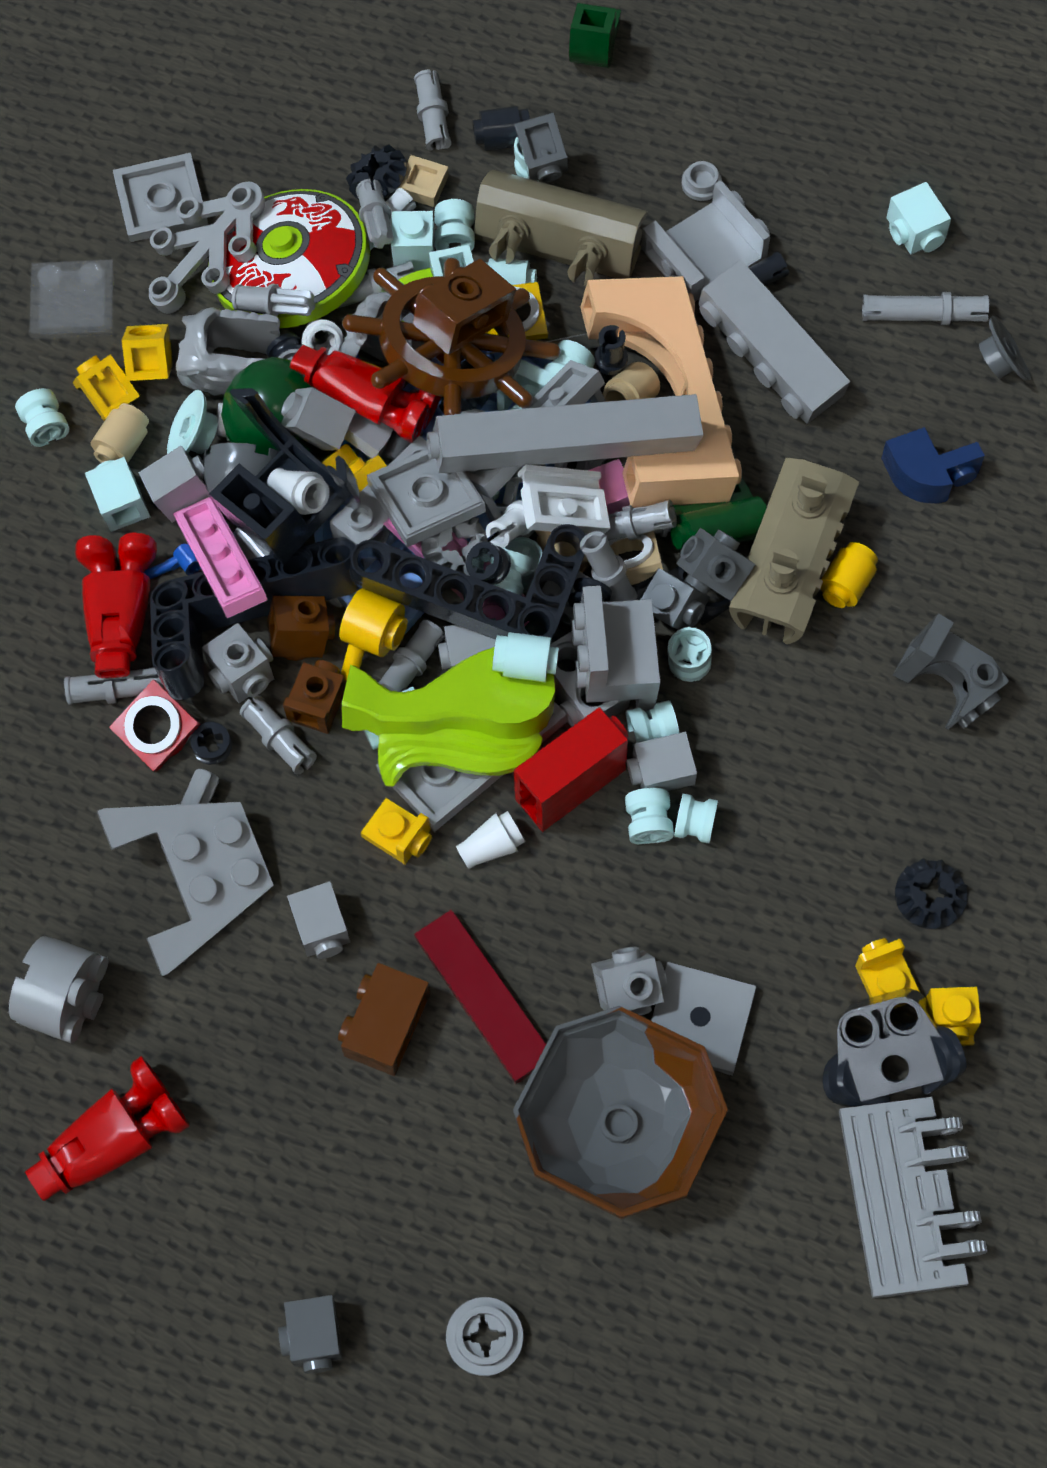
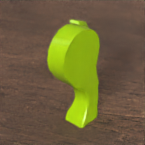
M495 647L478 652L462 660L425 687L407 692L390 691L363 670L350 665L342 700V728L351 731L368 730L379 736L378 765L385 786L388 787L394 786L403 772L410 767L416 766L444 767L462 773L481 776H501L514 772L516 767L540 751L543 738L539 733L547 727L554 709V675L547 673L546 682L503 677V672L492 671Z

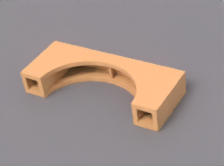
M684 277L588 280L580 306L588 339H598L599 332L605 326H618V337L621 330L626 335L624 346L637 351L650 360L666 377L675 396L697 394L703 437L695 451L627 457L622 474L630 505L633 508L667 500H671L672 505L729 502L735 486L741 482L742 469L739 459H734L731 428L728 424H724L722 396L714 388L712 381L713 364L711 359L705 356L703 329L701 325L696 324L694 297L692 293L687 292Z

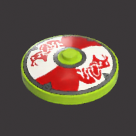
M296 189L264 197V211L253 221V242L257 247L256 254L250 261L241 263L229 252L228 244L236 236L235 224L227 233L226 273L230 277V283L225 291L216 295L225 309L233 311L232 292L237 284L255 287H268L270 284H278L281 289L311 291L314 294L315 309L309 316L279 314L276 317L280 320V328L299 326L317 320L343 304L354 293L364 278L370 260V243L364 224L360 221L358 213L350 204L338 196L312 189ZM246 245L242 246L239 251H242ZM220 276L215 277L212 283L217 281ZM255 312L258 315L266 314V312Z

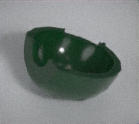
M271 357L252 362L235 375L224 394L221 413L225 433L231 443L256 445L255 453L268 456L269 448L277 450L248 419L229 391L231 389L253 388L258 392L277 420L282 423L284 416H282L281 410L287 397L292 392H295L296 389L312 387L304 382L305 375L290 369L291 359ZM293 436L310 453L316 449L313 445Z

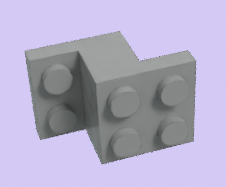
M601 586L583 587L581 603H574V620H572L573 646H577L578 661L575 662L577 688H585L586 703L635 699L636 708H641L645 712L653 709L656 705L660 676L652 599L602 602Z

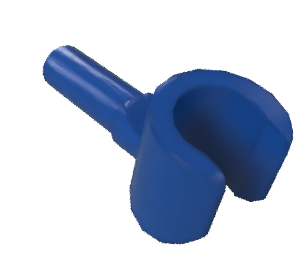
M182 544L174 551V557L145 570L143 573L150 579H153L180 566L187 575L194 574L201 570L189 545Z

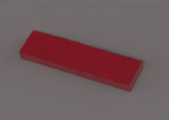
M452 909L414 933V938L514 1083L517 1084L532 1074L546 1043Z

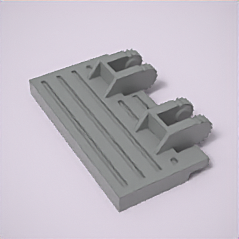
M932 1097L841 1108L839 1116L872 1299L967 1286L969 1283L965 1264L943 1266V1260L986 1254V1242L983 1240H968L962 1243L943 1245L940 1230L974 1227L982 1223L980 1211L934 1216L933 1213L954 1210L947 1170L925 1172L926 1166L967 1160L969 1158L967 1147L955 1145L925 1150L922 1137L951 1135L963 1129L961 1118L949 1117L916 1122L917 1120L936 1117Z

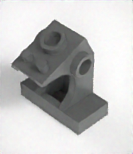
M938 613L910 642L893 676L907 683L923 674H936L943 677L952 685L953 693L956 697L954 711L945 728L949 730L956 723H959L964 729L979 717L975 709L982 715L1002 699L997 692L1009 680L993 657L950 632L954 622ZM963 682H967L968 692L964 690Z

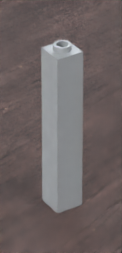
M697 394L437 416L433 432H427V450L429 459H436L438 473L517 467L525 466L526 464L540 465L695 451L703 437V429Z

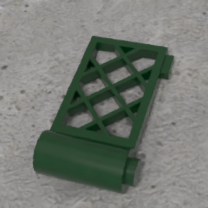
M742 477L740 484L735 486V493L732 494L729 502L687 504L683 506L672 505L675 508L677 517L676 527L671 528L672 542L677 549L682 550L685 542L690 537L695 536L700 527L713 536L719 529L739 543L755 540L767 509L766 504L759 496H752Z

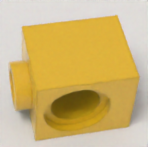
M169 324L127 326L122 338L126 381L168 379L172 368Z

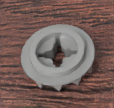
M473 517L421 541V548L424 559L469 575L466 570V558L469 551L477 543L488 542L486 531L479 523V518ZM452 533H455L458 539H470L467 546L461 549L463 556H459L457 550L450 551L448 549L442 551V547L447 546V543L453 540Z
M490 1297L475 1298L462 1304L451 1316L446 1330L447 1348L453 1361L467 1373L490 1377L508 1370L519 1356L523 1343L522 1325L515 1311L506 1303ZM485 1316V1322L488 1324L491 1332H498V1334L506 1333V1336L491 1341L489 1357L484 1356V1351H481L479 1343H472L471 1340L463 1341V1338H470L471 1335L479 1332V1325H481L480 1317Z

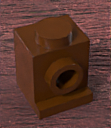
M317 660L314 666L303 662L288 698L286 697L283 704L286 718L292 723L328 734L346 687L344 675L339 674L340 669L336 665L324 660ZM311 686L322 689L317 693L309 691Z

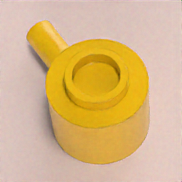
M363 588L355 593L346 608L339 632L340 640L348 643L340 673L344 675L345 680L348 678L350 665L360 669L365 651L379 657H384L390 650L394 651L398 648L408 624L407 618L404 617L405 607L403 604Z

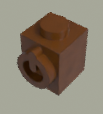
M273 596L267 621L272 656L284 657L293 661L303 660L307 657L323 658L327 640H333L335 634L334 615L327 614L325 596Z

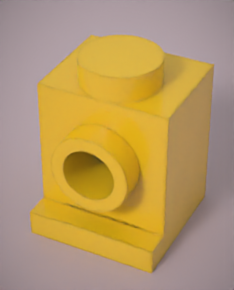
M977 987L931 988L925 999L928 1002V1014L935 1025L951 1029L957 1035L962 1046L974 1045V1034L981 1024Z

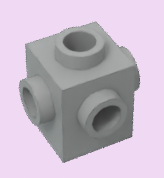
M238 623L202 647L211 669L208 675L213 684L222 694L229 691L238 703H241L248 697L257 696L274 680L269 664L273 660V656L269 649L259 638L253 642Z
M639 947L618 949L612 952L613 958L591 963L600 1007L603 1010L621 1006L638 1015H644L652 1011L651 1005L664 1002L661 988L667 987V980L663 965L660 960L655 961V957L644 950L639 951Z

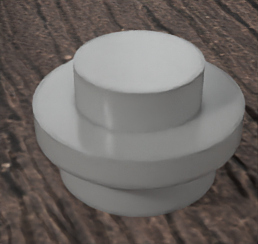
M698 161L691 164L683 173L682 189L688 197L694 200H710L713 198L714 184L720 180L722 181V178L713 164L706 161Z

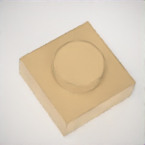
M411 155L407 162L405 178L398 188L404 189L413 198L412 201L435 208L449 176L448 166Z

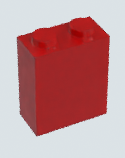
M598 707L514 769L515 800L542 832L626 771L627 738L629 735L624 725L613 715L609 718Z

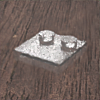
M113 259L32 263L29 331L31 339L114 336L115 265Z

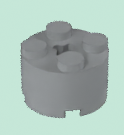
M42 936L31 946L23 960V963L30 965L25 979L15 978L9 1000V1016L21 1026L73 1044L79 1037L85 1018L94 1020L101 1006L103 994L97 991L108 967V957L55 938Z

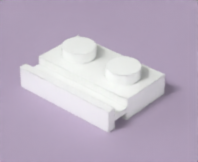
M527 464L518 471V478H522L523 481L521 496L527 530L552 532L559 525L571 524L580 528L587 535L594 531H600L605 534L611 529L604 489L599 487L598 480L602 478L601 472Z

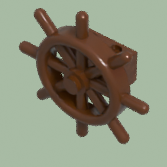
M448 258L444 262V276L421 278L405 285L387 269L378 268L373 274L374 281L391 295L385 305L382 319L350 314L345 316L342 321L343 328L348 332L379 336L381 350L389 365L372 375L371 383L375 388L382 389L402 377L405 381L422 391L444 397V415L461 414V399L479 398L501 390L519 407L529 408L533 403V396L513 379L520 366L522 356L555 360L561 353L560 347L555 343L526 339L523 323L515 310L528 303L530 300L529 292L524 288L516 290L514 286L481 258L465 267H460V262L456 258ZM409 313L414 315L412 323L401 322ZM494 329L498 335L487 334L486 332ZM406 340L426 343L413 349ZM481 350L503 353V355L493 362ZM436 357L441 363H444V366L430 360ZM465 359L475 369H461V361Z

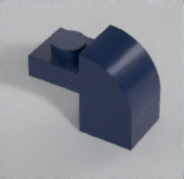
M924 427L887 440L881 459L894 485L904 495L915 501L933 504L948 501L953 484L959 487L973 481L980 471L985 455L978 442L938 455Z

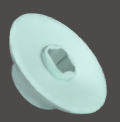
M200 390L193 391L179 408L171 426L167 454L179 446H182L187 453L191 450L198 454H203L210 447L217 431L218 418L216 415L206 411V397Z

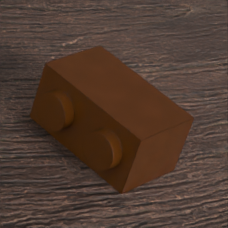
M377 963L373 974L366 973L360 983L356 999L361 1002L354 1017L347 1015L341 1026L338 1041L342 1042L341 1048L344 1057L395 1076L430 997L429 982Z

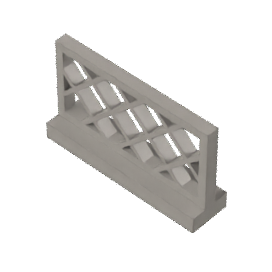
M570 360L533 397V403L529 408L585 404L589 399L590 403L606 402L600 390L605 382L599 370ZM605 459L577 461L576 469H593L600 466ZM568 462L555 463V467L567 468ZM523 466L465 471L485 502V513L490 522L501 517L505 513L506 508L516 500L519 482H523L522 478H518V471ZM506 484L503 503H495L492 497ZM533 530L527 535H519L518 537L529 538L535 532V530Z

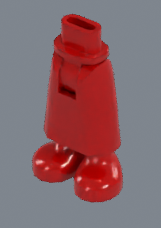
M303 344L293 356L290 369L305 375L304 382L356 410L355 413L380 426L383 423L393 428L403 440L413 443L421 434L422 429L425 430L441 400L440 396L422 390L415 393L404 391L406 381L402 377L382 389H377L372 385L371 377L382 368L339 351H333L328 355L329 349L321 347L317 351Z
M128 533L120 538L118 544L120 571H116L117 552L114 545L107 538L89 535L82 537L76 543L75 555L77 560L91 572L82 580L83 611L91 648L90 658L95 662V675L99 678L128 676L130 674V662L134 661L137 657L136 649L143 631L151 585L150 578L143 572L155 560L157 553L156 541L144 533Z
M143 1056L132 1062L130 1072L133 1085L122 1098L113 1088L110 1089L47 1148L49 1154L45 1151L39 1153L41 1160L25 1171L32 1186L44 1202L60 1190L67 1194L74 1187L94 1181L152 1149L149 1138L160 1132L181 1133L190 1127L184 1114L170 1097V1093ZM152 1105L151 1110L138 1121L135 1120L136 1114Z

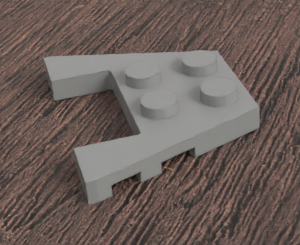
M241 802L103 808L97 811L111 850L157 834L190 917L189 922L147 938L161 976L169 974L274 886Z

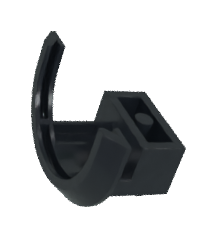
M253 388L231 389L229 393L240 409L279 453L256 476L239 463L209 495L230 522L284 565L342 504L352 509L360 507L361 500L358 482L346 461L339 455L335 458L336 470L330 465L326 467L316 459L277 420L258 392ZM277 468L289 471L316 472L323 477L329 487L328 502L317 513L300 514L295 507L267 486L270 473Z

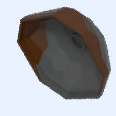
M621 1006L556 1026L513 1109L534 1176L620 1219L686 1198L728 1111L704 1046Z

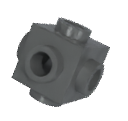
M701 527L695 536L690 537L685 542L681 550V557L676 563L688 573L685 579L688 584L705 595L711 588L730 601L755 566L752 561L736 551L740 545L738 541L719 529L713 536Z

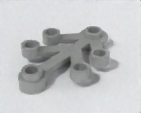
M253 182L239 183L229 191L226 197L201 203L194 197H186L178 203L176 208L178 216L185 224L195 225L202 218L221 216L214 224L176 233H172L169 228L161 227L152 233L150 244L162 256L170 255L178 249L194 246L168 277H158L150 284L149 299L159 311L171 314L182 307L186 298L182 286L208 255L209 267L202 273V283L214 294L221 293L227 289L230 283V277L226 273L227 233L235 224L236 236L228 244L229 252L241 263L248 262L255 256L257 247L253 242V221L263 213L265 208L264 193L257 184ZM194 208L191 213L187 214L190 209ZM167 239L164 244L160 245L163 240ZM246 245L242 251H239L242 246ZM220 276L217 281L212 283L215 277Z

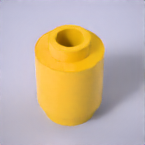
M850 542L846 548H841L821 579L823 583L820 589L823 592V598L838 608L857 605L877 571L875 565L878 562L876 554L865 545L856 542Z

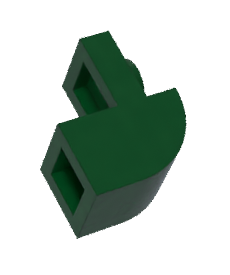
M577 3L570 27L569 62L609 69L620 25L621 10Z

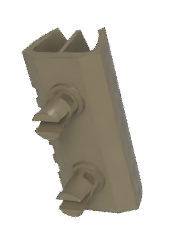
M491 170L480 184L474 233L476 240L491 244L489 254L495 261L498 260L505 250H507L506 264L514 260L516 251L570 265L567 272L568 277L573 283H575L583 271L586 272L585 286L588 280H593L595 272L618 279L631 278L641 251L639 243L642 238V229L639 227L646 218L648 211L510 173Z
M785 458L748 559L755 566L733 597L729 606L731 617L740 629H745L752 618L756 616L764 619L763 635H767L772 622L785 626L783 642L786 645L796 642L803 636L816 602L812 597L821 588L823 581L820 578L828 569L830 562L827 559L831 557L837 543L834 540L838 538L844 524L841 522L849 512L859 481L843 472L803 459Z

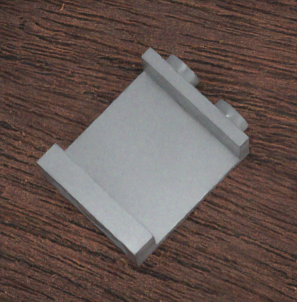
M720 180L714 184L713 201L711 204L666 232L656 220L642 228L641 249L665 277L683 276L687 292L693 294L694 301L696 302L700 299L702 288L741 259L749 268L767 257L770 232L761 219H755L745 208L741 196L736 191H730Z

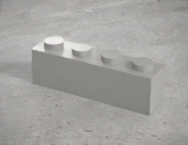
M741 259L702 288L698 305L700 306L699 309L703 318L711 326H718L727 336V343L732 351L739 357L745 356L754 366V373L758 380L765 387H772L782 398L781 403L789 415L795 419L800 417L808 424L844 396L850 380Z

